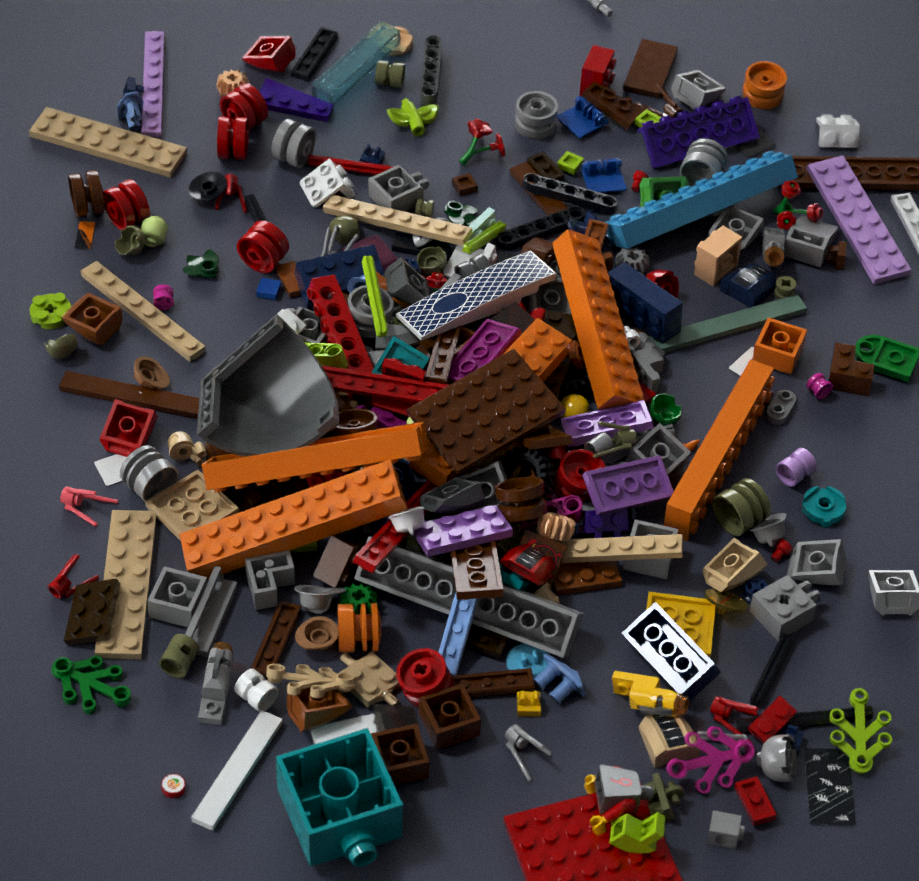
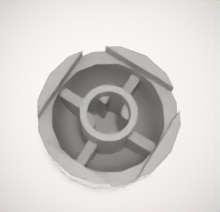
M790 734L770 737L763 744L761 752L757 753L758 766H762L764 774L773 781L793 782L794 779L791 777V774L796 776L797 752L796 749H791L790 743H795Z

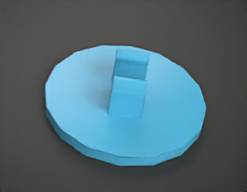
M522 643L509 651L506 658L507 669L532 668L534 679L547 667L543 654H550L547 651Z

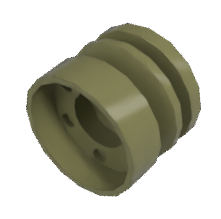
M749 478L743 479L738 484H734L730 489L721 492L713 498L712 502L713 512L717 521L725 531L733 536L742 535L750 530L753 525H758L761 521L766 520L771 514V505L767 494L759 484Z

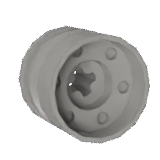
M710 139L694 141L689 146L686 157L680 167V177H687L690 187L696 185L695 182L698 180L713 178V174L724 171L728 160L727 151L718 142Z
M146 445L134 450L125 459L120 469V478L145 502L178 482L179 472L157 449Z

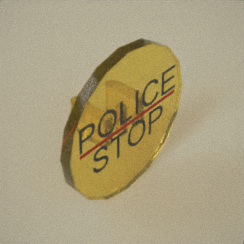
M707 589L705 591V598L710 603L716 605V612L722 615L725 612L728 613V611L742 613L747 610L748 605L746 602L734 594L726 591L719 592L716 589Z

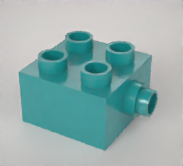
M368 728L276 756L277 790L310 867L342 856L350 859L356 867L366 866L377 858V845L402 837L403 804Z

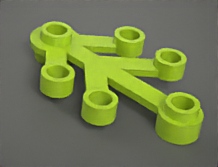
M862 688L854 689L849 697L851 706L855 708V728L844 718V712L841 709L835 708L829 715L830 722L838 725L856 742L855 750L844 740L845 735L840 730L832 731L829 739L832 745L840 748L850 758L849 765L858 774L869 772L873 766V758L881 750L890 747L892 742V736L887 732H882L879 734L877 742L866 750V742L882 727L890 724L891 714L887 711H880L876 720L865 729V707L869 700V694ZM856 694H860L864 698L859 699L856 697ZM838 714L841 718L835 719L833 715ZM884 716L888 721H882L880 717ZM837 735L841 740L836 741L833 736ZM886 738L888 743H883L880 739ZM857 759H863L865 763L861 764Z

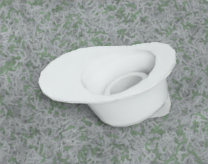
M424 507L410 508L390 515L389 519L398 533L409 532L413 536L415 530L424 526L425 509Z

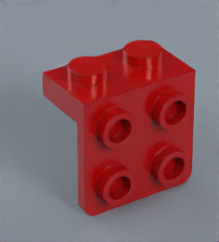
M385 358L382 364V375L425 381L426 371L419 366H409L395 358ZM378 397L372 398V405L374 407L409 418L407 409L416 404Z

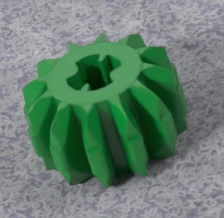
M352 583L351 588L345 587L346 592H343L339 597L340 604H353L355 614H360L362 603L366 605V614H371V603H377L378 607L376 592L372 591L371 586L364 587L363 583L360 586H355Z

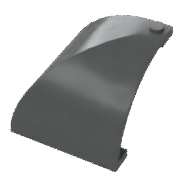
M278 314L272 317L200 381L197 435L214 447L232 454L251 456L306 447L328 431L334 430L339 424L337 398L325 371L308 346Z

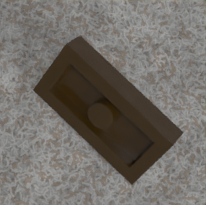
M544 151L527 158V163L538 175L557 181H564L565 174Z
M471 625L465 648L501 659L508 643V637Z

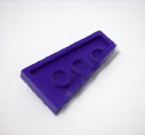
M265 78L259 91L265 99L269 111L324 122L329 121L333 112V104L268 78Z

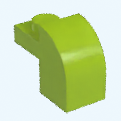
M657 812L641 821L628 813L612 822L610 844L633 853L643 854L655 851L656 841L661 839L665 833V816Z

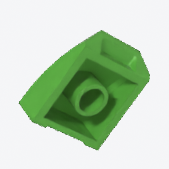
M687 177L642 178L639 185L640 208L645 206L644 203L647 201H658L662 199L661 196L664 194H674L679 192V188L689 186Z

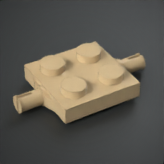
M346 652L345 655L341 656L340 660L348 667L339 673H351L355 676L356 687L351 689L350 692L367 708L383 700L391 705L392 708L400 704V701L392 695L393 691L400 687L396 673L374 652L358 660H354Z

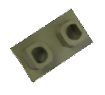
M659 772L652 774L653 781L644 785L653 787V798L659 797V801L648 804L650 814L652 816L659 812L666 816L668 821L675 820L670 801H673L674 805L680 804V798L685 794L684 789L680 785H675L674 781L668 782V788H666Z

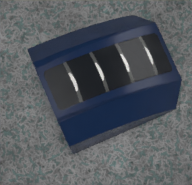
M756 263L749 264L733 270L721 279L720 292L751 308L758 306L775 290L776 276Z

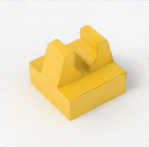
M517 692V717L541 716L540 692Z

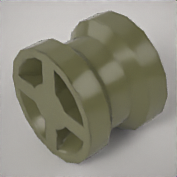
M418 198L415 214L432 218L434 200L426 202Z
M789 276L779 277L776 281L775 297L779 300L795 295L796 281Z

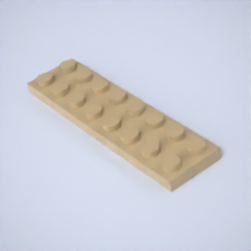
M49 107L45 108L29 130V137L170 178L187 154V147Z
M112 510L104 580L117 578L121 584L109 639L96 642L95 656H100L102 659H142L157 521L156 514L153 511Z

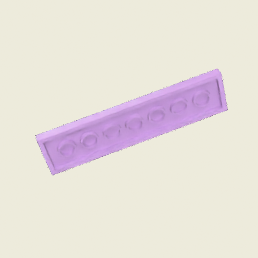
M839 156L808 164L807 171L873 285L910 275L911 268L845 157Z

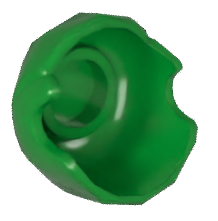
M664 393L657 394L652 398L649 412L656 423L666 426L676 424L681 419L682 411L681 405H676L675 397Z

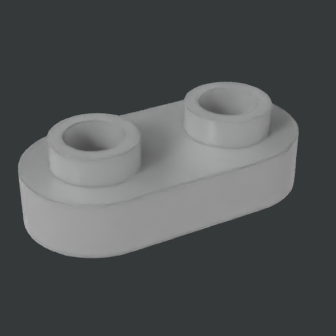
M780 390L775 394L767 408L766 419L768 422L774 425H781L786 422L795 407V394L789 390Z

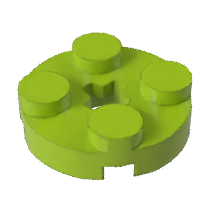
M63 293L37 295L32 299V304L30 305L31 320L34 324H40L41 328L44 329L62 327L65 325V322L61 317L71 307V304Z

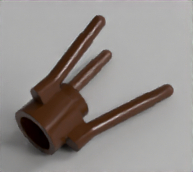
M657 84L661 96L667 102L663 108L665 112H659L651 107H648L647 110L660 117L671 115V118L678 117L677 113L683 112V109L678 106L660 84Z

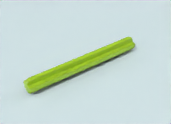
M365 255L362 260V266L376 335L379 338L386 337L388 327L374 258L371 255Z

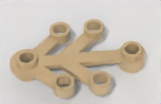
M270 664L266 670V677L271 683H281L282 679L299 681L287 684V693L290 695H299L302 688L311 687L310 696L322 698L325 691L337 689L341 692H349L356 687L357 683L354 680L355 676L353 674L345 672L337 674L329 667L319 668V673H317L310 666L299 664L296 666V673L285 672V666Z

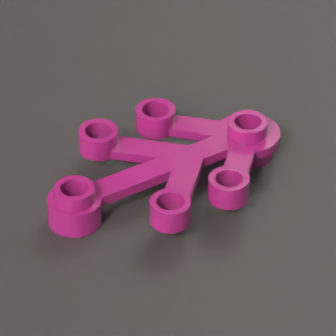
M711 726L707 730V737L713 741L719 740L730 748L721 752L701 739L698 733L688 732L684 738L685 743L688 746L697 747L708 755L687 761L672 759L668 762L666 770L669 776L681 779L689 770L710 765L703 778L698 779L695 783V789L698 792L708 793L711 789V783L723 762L732 759L727 771L719 774L717 777L718 784L728 788L733 784V778L741 764L753 759L755 754L754 745L746 739L735 741L724 734L720 727ZM714 729L718 731V735L715 738L712 737ZM691 735L696 737V741L693 744L689 741ZM741 747L745 748L744 755L739 754V749ZM674 764L679 766V770L676 773L672 771ZM724 776L728 777L727 784H723L722 778ZM702 782L706 783V788L704 790L700 789V784Z

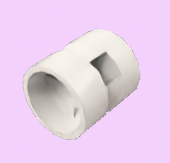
M249 669L244 672L234 687V691L245 701H248L258 712H261V710L266 711L270 708L279 694V689L270 681L265 680L255 669Z

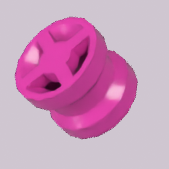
M165 284L154 288L153 305L157 309L168 310L173 307V288Z
M816 373L808 380L806 387L809 391L814 392V396L817 399H823L830 394L833 384L830 381H826L822 373Z

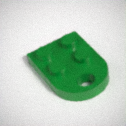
M880 335L864 336L855 345L854 357L856 361L875 364V372L905 382H909L919 360V348ZM861 348H868L870 351H864Z

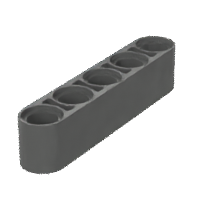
M430 35L425 39L420 107L437 105L442 57V39L437 35Z

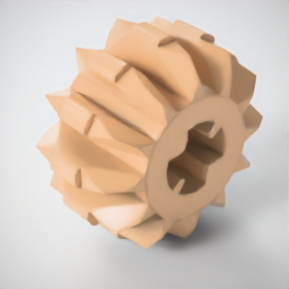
M231 69V71H224L223 74L219 75L217 89L220 96L223 97L244 83L249 84V80L245 73H240V70L233 71Z
M547 511L546 514L538 518L536 531L545 537L566 542L571 540L574 534L575 522L566 516Z

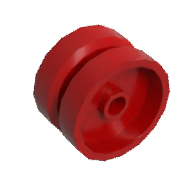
M247 83L238 86L232 92L223 96L219 102L222 116H228L232 119L233 129L237 117L248 118V130H251L255 125L260 124L268 117V107L262 94L255 87Z
M219 116L217 128L218 159H229L233 147L234 158L236 160H246L249 147L248 118L237 117L233 129L230 117Z
M128 179L119 183L117 187L114 186L103 191L105 210L118 229L124 230L129 225L134 226L135 222L139 223L149 218L150 207L144 192L135 181Z
M257 221L248 229V232L238 240L236 246L241 260L248 267L260 273L272 271L278 262L285 257L290 248L285 234L277 226L267 221Z
M583 449L571 450L566 453L558 465L557 477L553 479L556 482L554 490L559 498L575 495L582 502H592L582 474L586 471L604 468L605 464L601 458L595 459L593 458V452Z
M421 648L411 651L401 659L397 666L396 677L407 701L415 707L419 708V697L453 687L454 681L443 656L435 650Z

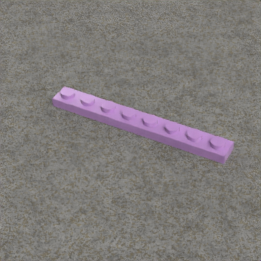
M145 31L144 105L141 133L153 138H161L164 31Z

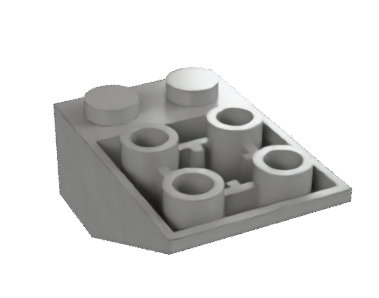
M800 216L796 220V224L791 226L785 238L784 256L821 267L827 255L828 246H831L839 227L821 221L814 223L808 220L807 217Z

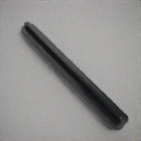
M866 705L865 719H872L873 708L870 705ZM854 707L838 708L844 712V718L847 721H855ZM833 709L797 712L783 727H788V725L804 726L831 723L829 715ZM838 714L833 715L835 719L841 718ZM759 716L737 718L736 729L740 732L748 731V727Z

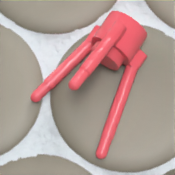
M68 486L62 490L60 496L61 503L65 504L64 509L72 511L93 526H97V523L75 508L76 505H81L83 498L118 504L116 499L97 496L96 491L75 489Z

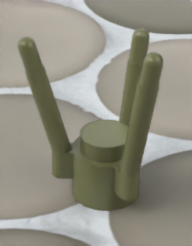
M600 421L598 423L600 426L619 430L615 433L614 438H611L613 443L619 446L594 454L593 458L596 459L621 450L632 449V446L636 444L635 431L630 429L629 425H617Z

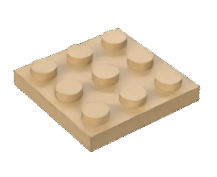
M199 470L194 471L145 501L146 508L149 511H153L156 514V518L179 540L180 533L239 513V508L224 493L214 492V489L206 490L204 475Z

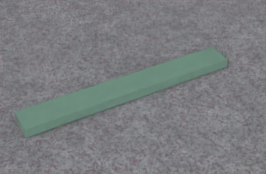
M797 294L683 326L679 334L664 344L658 339H653L651 336L650 338L667 353L762 326L768 317L779 321L804 314L807 311V307Z

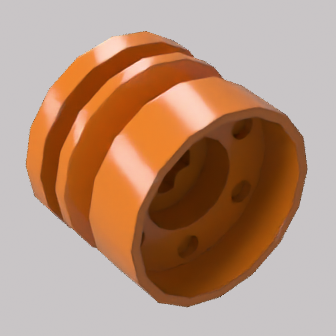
M365 603L361 604L360 614H355L353 604H338L339 653L354 652L356 642H361L363 652H367V641H372V652L378 651L381 639V615L379 614L377 603H371V614H366Z

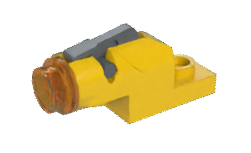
M614 671L612 676L614 694L629 696L631 709L640 710L641 714H659V716L679 717L680 715H686L689 698L683 696V693L661 689L658 677Z

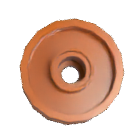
M759 61L751 64L745 74L742 90L743 98L748 97L750 105L758 109L777 107L782 102L787 82L786 72L781 66L769 61Z

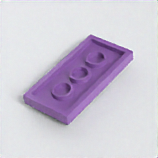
M644 400L560 419L563 432L572 436V444L568 445V447L582 446L586 441H590L602 432L612 438L619 431L600 426L598 424L600 421L617 425H629L630 429L639 433L653 429L652 419Z
M660 455L590 470L582 474L597 515L670 499L674 492Z
M496 505L486 506L473 511H465L452 516H444L431 521H424V526L414 531V537L427 557L513 536L512 527Z

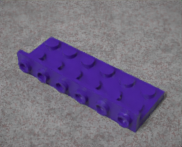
M741 96L730 98L728 103H724L722 100L713 103V107L706 108V105L695 108L693 113H689L687 110L677 113L678 117L671 118V115L660 118V122L654 123L653 120L642 123L643 127L637 129V131L642 133L652 169L684 160L689 146L698 139H710L727 148L760 138L748 97L741 99Z

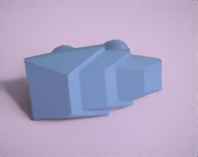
M137 91L125 93L123 99L117 104L118 119H127L129 131H134V126L136 131L141 128L139 120L142 118L144 100L138 95Z
M543 654L547 667L533 679L542 690L558 676L563 681L549 693L556 703L560 705L573 690L583 697L587 696L578 671L559 662L553 656Z

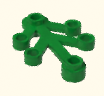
M92 656L90 659L72 662L66 657H60L54 661L51 668L53 676L61 679L63 687L62 697L65 704L71 705L77 701L76 691L72 689L70 678L79 682L83 698L82 710L86 714H93L97 709L96 701L92 699L90 688L112 698L113 703L119 707H125L130 703L131 691L126 686L121 685L112 688L98 681L106 678L118 681L123 676L122 668L119 665H112L107 669H102L103 660L100 656ZM90 668L93 671L88 673L79 672V670Z

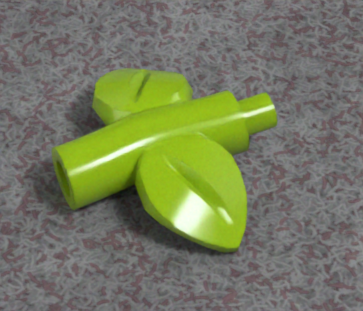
M406 98L402 100L401 109H387V114L396 125L401 127L410 125L412 134L414 136H421L425 132L423 124H430L436 119L439 107L438 105H426L417 110L414 103Z

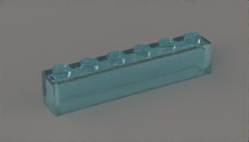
M381 21L365 37H362L354 47L350 48L342 58H339L330 69H327L318 80L313 82L311 87L312 96L329 102L334 106L377 66L378 60L382 61L400 45V30Z

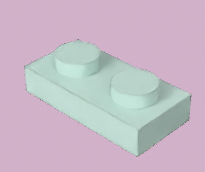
M488 207L468 226L472 227L473 231L469 240L496 223L494 209Z

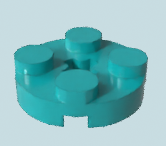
M819 486L812 487L804 495L802 513L820 526L830 527L831 524L839 522L845 515L847 506L845 496L839 490L830 486H826V489H819ZM820 503L823 505L828 504V507H822Z

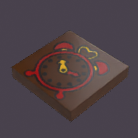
M525 529L520 545L529 543L531 547L547 556L553 557L555 570L548 581L552 588L568 545Z

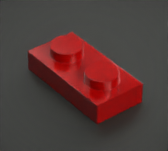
M779 696L747 730L764 744L767 739L774 736L797 713V710L782 696Z
M758 776L735 782L734 788L753 826L776 820L777 814Z

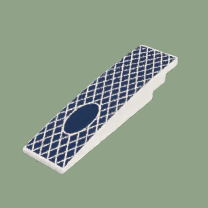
M528 251L467 276L398 312L396 317L422 341L449 331L452 328H457V326H463L509 309L514 304L521 303V298L538 292L539 285L555 280L556 272L532 251Z

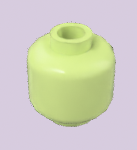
M150 216L143 221L141 230L145 235V245L156 247V245H161L165 242L168 226L161 217Z

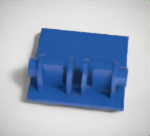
M583 96L575 98L576 105L557 115V120L579 139L609 123L605 119L604 113L597 110L592 103H588Z
M603 159L602 164L600 160H597V162L586 161L580 167L586 188L599 193L627 190L620 169L622 167L621 159H608L607 162L606 159Z

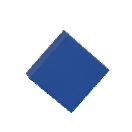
M261 278L256 291V297L276 300L281 288V281Z

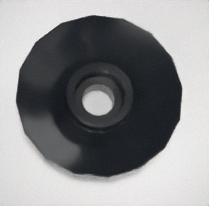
M210 171L202 173L191 181L189 194L197 201L206 202L214 200L225 192L227 179L219 172Z

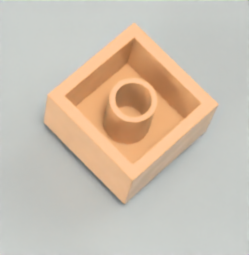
M724 225L717 231L714 230L696 248L697 257L694 263V275L711 286L716 285L738 266L742 236Z

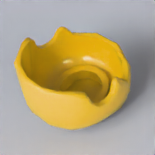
M570 394L560 401L566 408L565 414L561 415L560 418L591 412L587 399L582 395Z

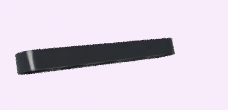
M532 173L526 174L523 179L522 187L528 192L604 214H612L617 206V200L614 197Z
M574 206L499 233L497 245L501 250L509 251L523 246L535 237L543 239L569 229L568 221L584 222L585 211L581 207ZM573 214H578V215H580L581 217H579V218H574V217H572L571 215H573ZM560 220V221H563L564 223H562V224H556V223H554V221ZM540 226H541V227H545L546 229H545V230H538L537 227H540ZM520 233H527V234H529V235L526 236V237H523V236H520L519 234H520ZM509 239L511 242L504 243L501 240Z

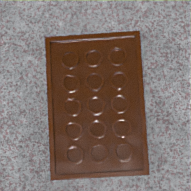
M512 349L407 409V414L414 423L424 422L427 439L454 472L460 475L565 414L566 408L518 352Z

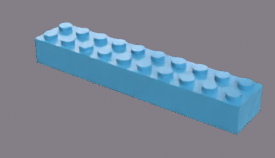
M774 151L764 153L763 157L759 159L752 158L747 160L745 165L730 167L728 172L715 173L711 179L698 180L694 186L681 187L677 193L664 194L661 196L662 199L658 201H647L644 203L645 206L641 208H630L624 215L617 214L611 216L609 221L604 222L609 224L607 235L610 245L628 249L779 186L785 181L798 178L793 157L783 152L774 153Z

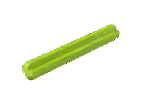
M502 221L496 222L463 244V252H467L468 255L472 254L497 237L499 233L505 231L507 224Z

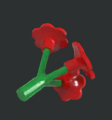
M474 119V121L468 122V131L473 134V140L470 148L459 160L460 164L465 166L474 154L488 150H498L502 157L505 156V147L499 133L495 134L496 141L475 150L478 139H481L484 135L492 134L493 130L490 129V125L487 122H483L481 119Z

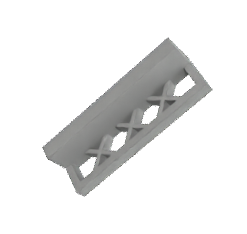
M214 566L185 635L198 643L200 650L197 655L204 657L209 656L237 590V582L222 579L221 567Z

